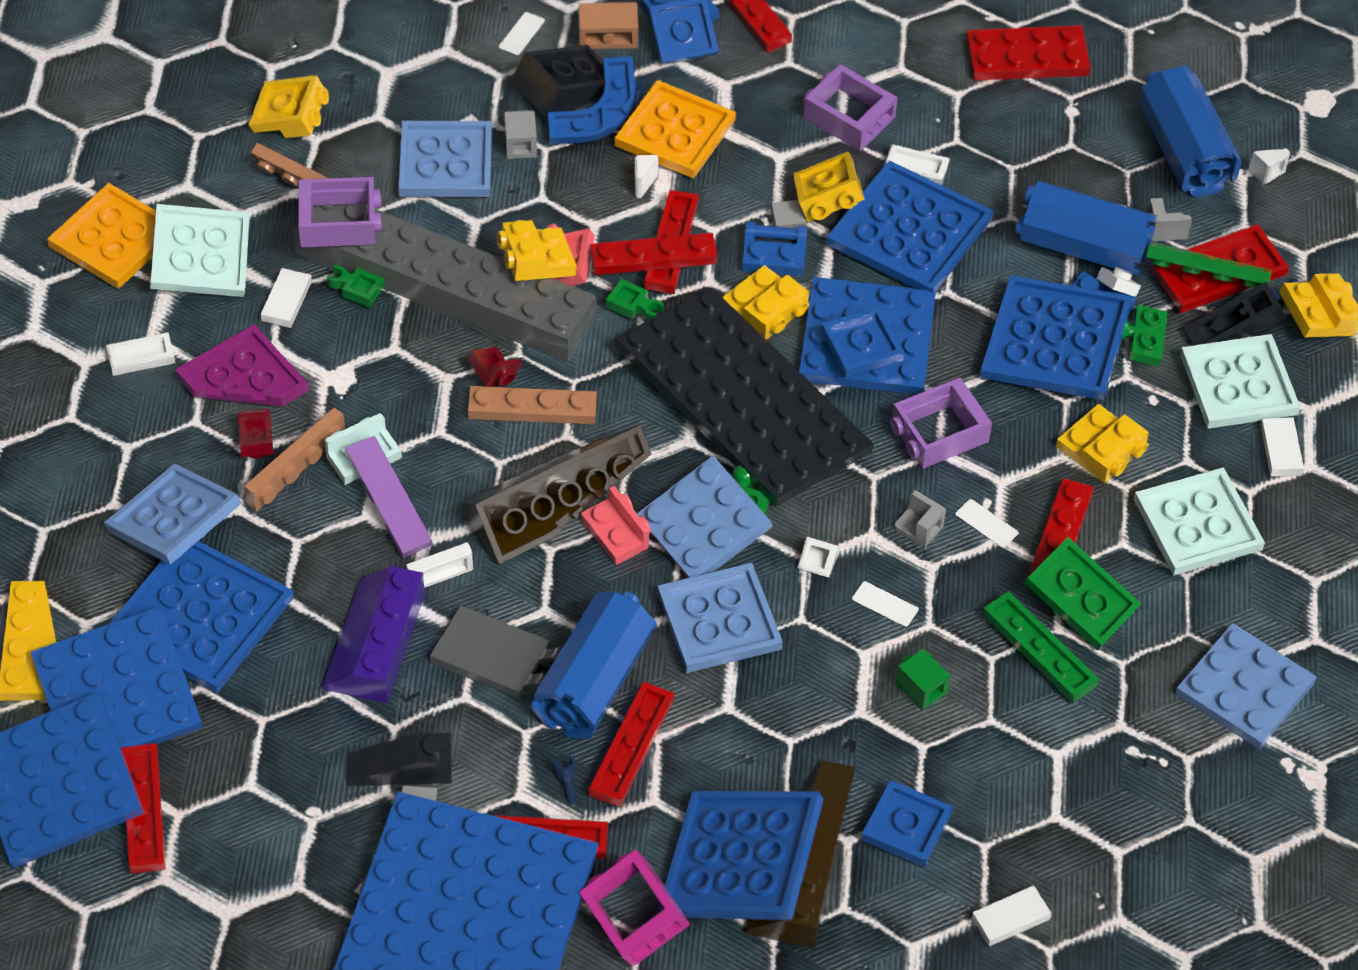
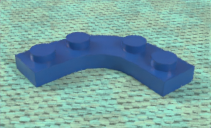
M633 57L603 58L604 94L599 102L592 107L579 111L548 112L550 144L594 141L610 134L625 121L632 109L635 97Z

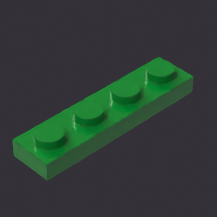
M1150 242L1146 256L1153 258L1152 263L1155 265L1170 267L1171 263L1183 265V271L1200 274L1201 270L1213 272V278L1224 281H1231V277L1243 279V285L1253 288L1266 281L1269 285L1272 272L1270 269Z
M1009 591L984 608L983 616L1072 703H1075L1098 686L1099 678Z

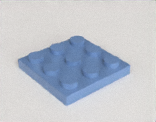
M402 121L399 197H490L492 121Z
M714 456L710 457L637 513L639 517L643 516L647 520L652 536L688 578L715 572L773 527L768 517Z
M174 463L106 520L104 524L109 533L171 565L235 510L241 502L236 493Z
M752 563L657 586V594L686 673L782 650L783 641Z
M1232 623L1177 687L1175 695L1260 750L1315 684L1317 676Z

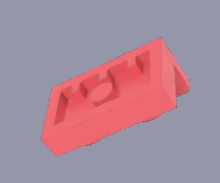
M615 486L608 488V499L581 512L582 523L615 565L649 548L651 529L647 520L643 516L639 517L633 510L629 497L624 493L621 494Z

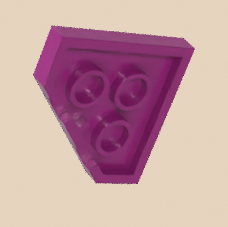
M255 324L175 369L176 377L194 397L284 406L309 391L306 380Z

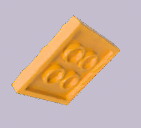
M657 80L616 135L615 146L636 155H657L658 164L694 179L736 120V112Z
M108 183L47 238L48 245L66 258L120 289L153 258L156 211Z

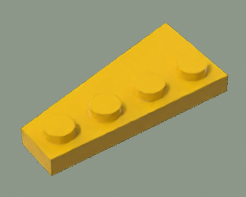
M11 581L0 670V701H47L31 654L33 650L56 643L45 581Z

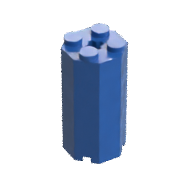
M1188 66L1150 73L1145 79L1146 84L1141 87L1139 105L1181 189L1185 192L1189 190L1190 194L1195 198L1219 193L1224 189L1222 183L1227 179L1233 182L1238 178L1242 161L1198 76L1191 72Z
M1041 180L1037 181L1036 185H1029L1024 199V203L1028 204L1027 211L1024 216L1020 215L1015 229V233L1021 234L1020 240L1114 269L1118 267L1134 275L1140 274L1142 268L1138 267L1137 264H1140L1141 261L1145 262L1149 244L1155 231V226L1150 225V222L1157 221L1158 215Z
M623 591L621 594L617 592H599L593 597L534 694L531 709L545 726L555 730L557 725L566 729L563 735L570 739H591L657 626L655 619L639 604V599L633 593Z

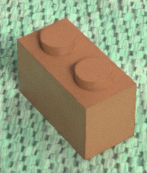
M637 2L579 3V44L589 45L592 49L638 48Z

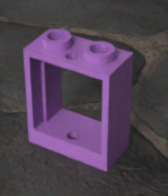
M840 64L832 72L826 73L817 87L810 89L805 94L803 99V118L861 151L895 118L897 97ZM841 89L870 106L871 109L858 121H855L825 102L837 90Z
M374 178L299 180V235L301 247L376 245V232H382L381 213H375V208H381L380 189L374 190ZM367 203V221L313 223V205Z
M961 378L895 403L892 418L890 419V425L894 434L901 436L906 444L909 456L912 459H916L922 469L988 443L992 422ZM951 407L966 429L927 445L912 422Z

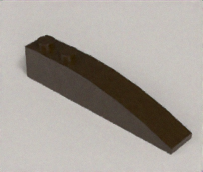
M635 425L521 473L461 502L472 533L496 564H501L554 538L562 531L566 524L572 519L578 518L581 512L585 511L586 507L608 492V488L619 479L625 478L652 453L641 425Z
M822 760L804 791L819 792L824 800L792 920L749 919L746 934L815 948L855 773L854 766Z

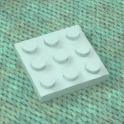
M157 204L150 289L244 297L250 212Z
M1272 334L1182 347L1180 356L1207 429L1262 421L1264 418H1281L1299 414V402Z
M1224 467L1135 492L1134 501L1173 575L1263 550L1265 542Z

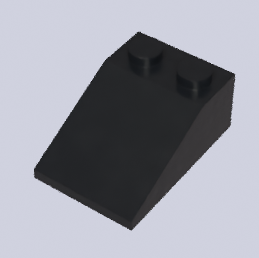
M589 45L524 52L511 79L520 89V92L532 102L537 111L545 118L548 117V112L574 111L601 97L605 89L603 60Z

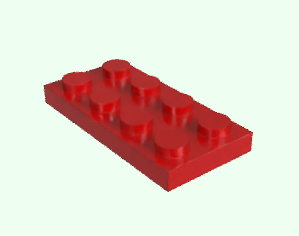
M1082 25L967 30L966 40L973 81L1090 75L1091 67Z
M1258 224L1187 249L1192 252L1272 270L1270 281L1286 276L1289 270L1285 260ZM1171 263L1170 267L1151 264L1150 270L1180 313L1252 288L1243 285V279L1231 277V281H1224L1213 278V272L1201 270L1200 274L1183 271V265Z

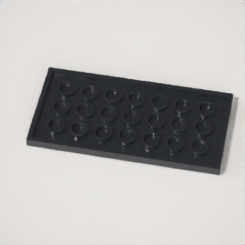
M713 288L690 298L615 338L614 346L735 467H743L747 471L751 483L775 507L868 455L873 450L874 443L810 381L799 373L781 353Z

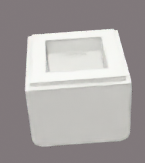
M1288 149L1254 152L1249 166L1250 174L1263 185L1285 173L1290 151Z
M636 155L635 196L637 198H642L658 175L657 155Z
M807 537L797 568L829 578L840 547Z

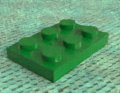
M1069 537L1024 582L1026 586L1097 650L1105 644L1142 604Z

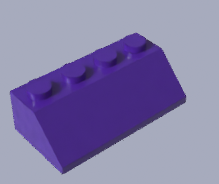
M390 566L361 578L322 686L323 690L388 704L425 597L423 572Z

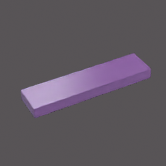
M375 435L345 447V453L401 557H407L432 546V539Z

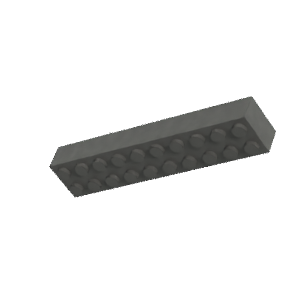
M364 204L313 205V223L367 221V205ZM375 209V213H381L382 232H376V245L301 247L299 222L292 230L295 254L332 269L334 265L342 266L351 274H353L356 268L362 269L384 278V290L567 363L596 321V295L553 278L515 281L511 269L506 268L504 259Z

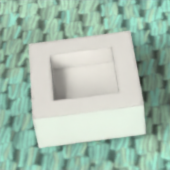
M1101 267L1097 276L1098 280L1113 290L1136 297L1141 287L1131 280L1132 274L1118 267H1115L1114 271Z

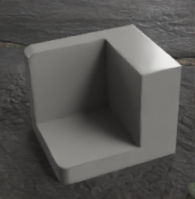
M534 111L504 112L507 159L537 157Z
M1162 198L1150 199L1148 212L1158 215L1157 221L1150 222V225L1155 226L1152 242L1188 239L1192 222L1190 215H1183L1180 212L1166 213Z
M914 490L910 494L908 509L897 520L894 529L923 548H926L943 528L946 508Z

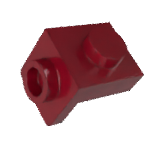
M497 347L473 350L467 358L485 387L506 386L514 381L516 373L522 366L519 358L505 360Z
M270 410L239 411L241 457L249 456L250 458L257 459L274 454Z

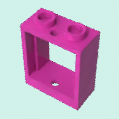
M637 850L620 856L613 867L603 874L592 877L587 882L586 887L579 891L622 958L633 967L690 925L647 859ZM640 871L665 909L624 939L599 901Z

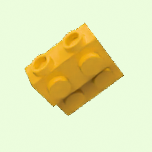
M317 75L266 81L249 126L254 133L280 130L285 138L311 135L314 127L319 126L321 123L320 109L322 105L328 103V91L322 85Z
M849 151L793 173L799 204L808 222L823 220L832 212L842 208L850 209L859 201L864 200L862 186L857 177L854 162Z
M533 220L502 223V231L497 232L498 248L504 251L505 266L507 269H511L515 281L576 276L577 265L562 228L536 230Z
M765 265L723 296L766 340L774 333H780L787 323L795 317L802 316L809 307V291L789 275L783 278L779 277Z
M1340 273L1314 274L1310 282L1284 283L1280 288L1279 293L1304 337L1355 336L1358 332V304L1352 296L1353 289L1351 284L1344 282Z
M1098 404L1057 439L1056 447L1100 481L1106 483L1112 476H1119L1127 467L1128 462L1134 457L1140 458L1145 453L1149 445L1147 442L1149 432L1124 414L1122 417L1117 418Z

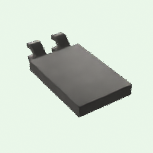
M460 606L432 651L430 662L521 699L524 692L535 694L546 676L542 673H535L540 666L550 669L562 649H550V640Z

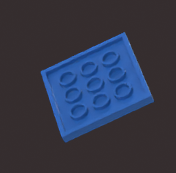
M889 160L863 192L864 200L859 201L854 207L850 208L827 236L826 245L915 289H923L933 293L939 289L993 219L994 211Z
M1010 275L981 367V378L1105 400L1131 309L1132 296Z
M813 277L799 373L808 381L814 383L914 395L924 392L936 291L931 293L923 289ZM880 306L905 352L904 360L845 378L821 332L822 323Z
M197 541L171 565L162 560L109 624L160 606L185 677L218 693L294 599V593L292 589Z
M160 606L31 651L50 711L99 691L103 696L121 749L122 747L159 744L203 728Z
M99 691L0 732V836L9 863L13 868L144 814L103 696Z
M692 791L665 883L666 889L685 917L792 920L824 800L819 792ZM660 902L658 911L662 912L665 908Z

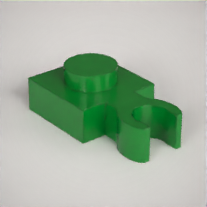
M334 265V275L339 277L334 278L327 275L329 287L342 289V297L369 308L385 287L384 278L356 268L353 274H351L344 267Z
M623 279L618 282L606 299V308L631 319H634L638 313L648 321L657 316L656 313L651 312L652 310L663 313L664 304L661 301L648 299V290Z

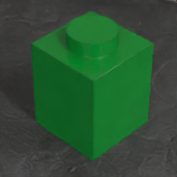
M924 648L915 655H907L898 664L896 685L922 711L948 693L950 674Z

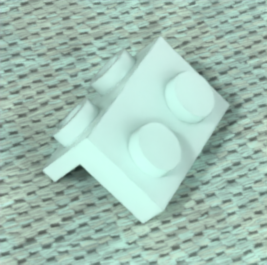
M381 413L373 417L364 418L359 423L345 430L336 431L325 439L326 457L345 485L359 479L345 453V447L375 435L390 463L402 458L400 448L385 428V418Z

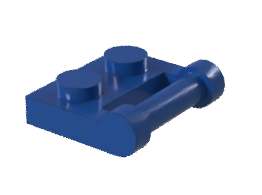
M747 221L742 271L756 272L765 265L775 274L803 276L807 226L798 225V228L756 225V222ZM754 238L797 240V244L754 241Z

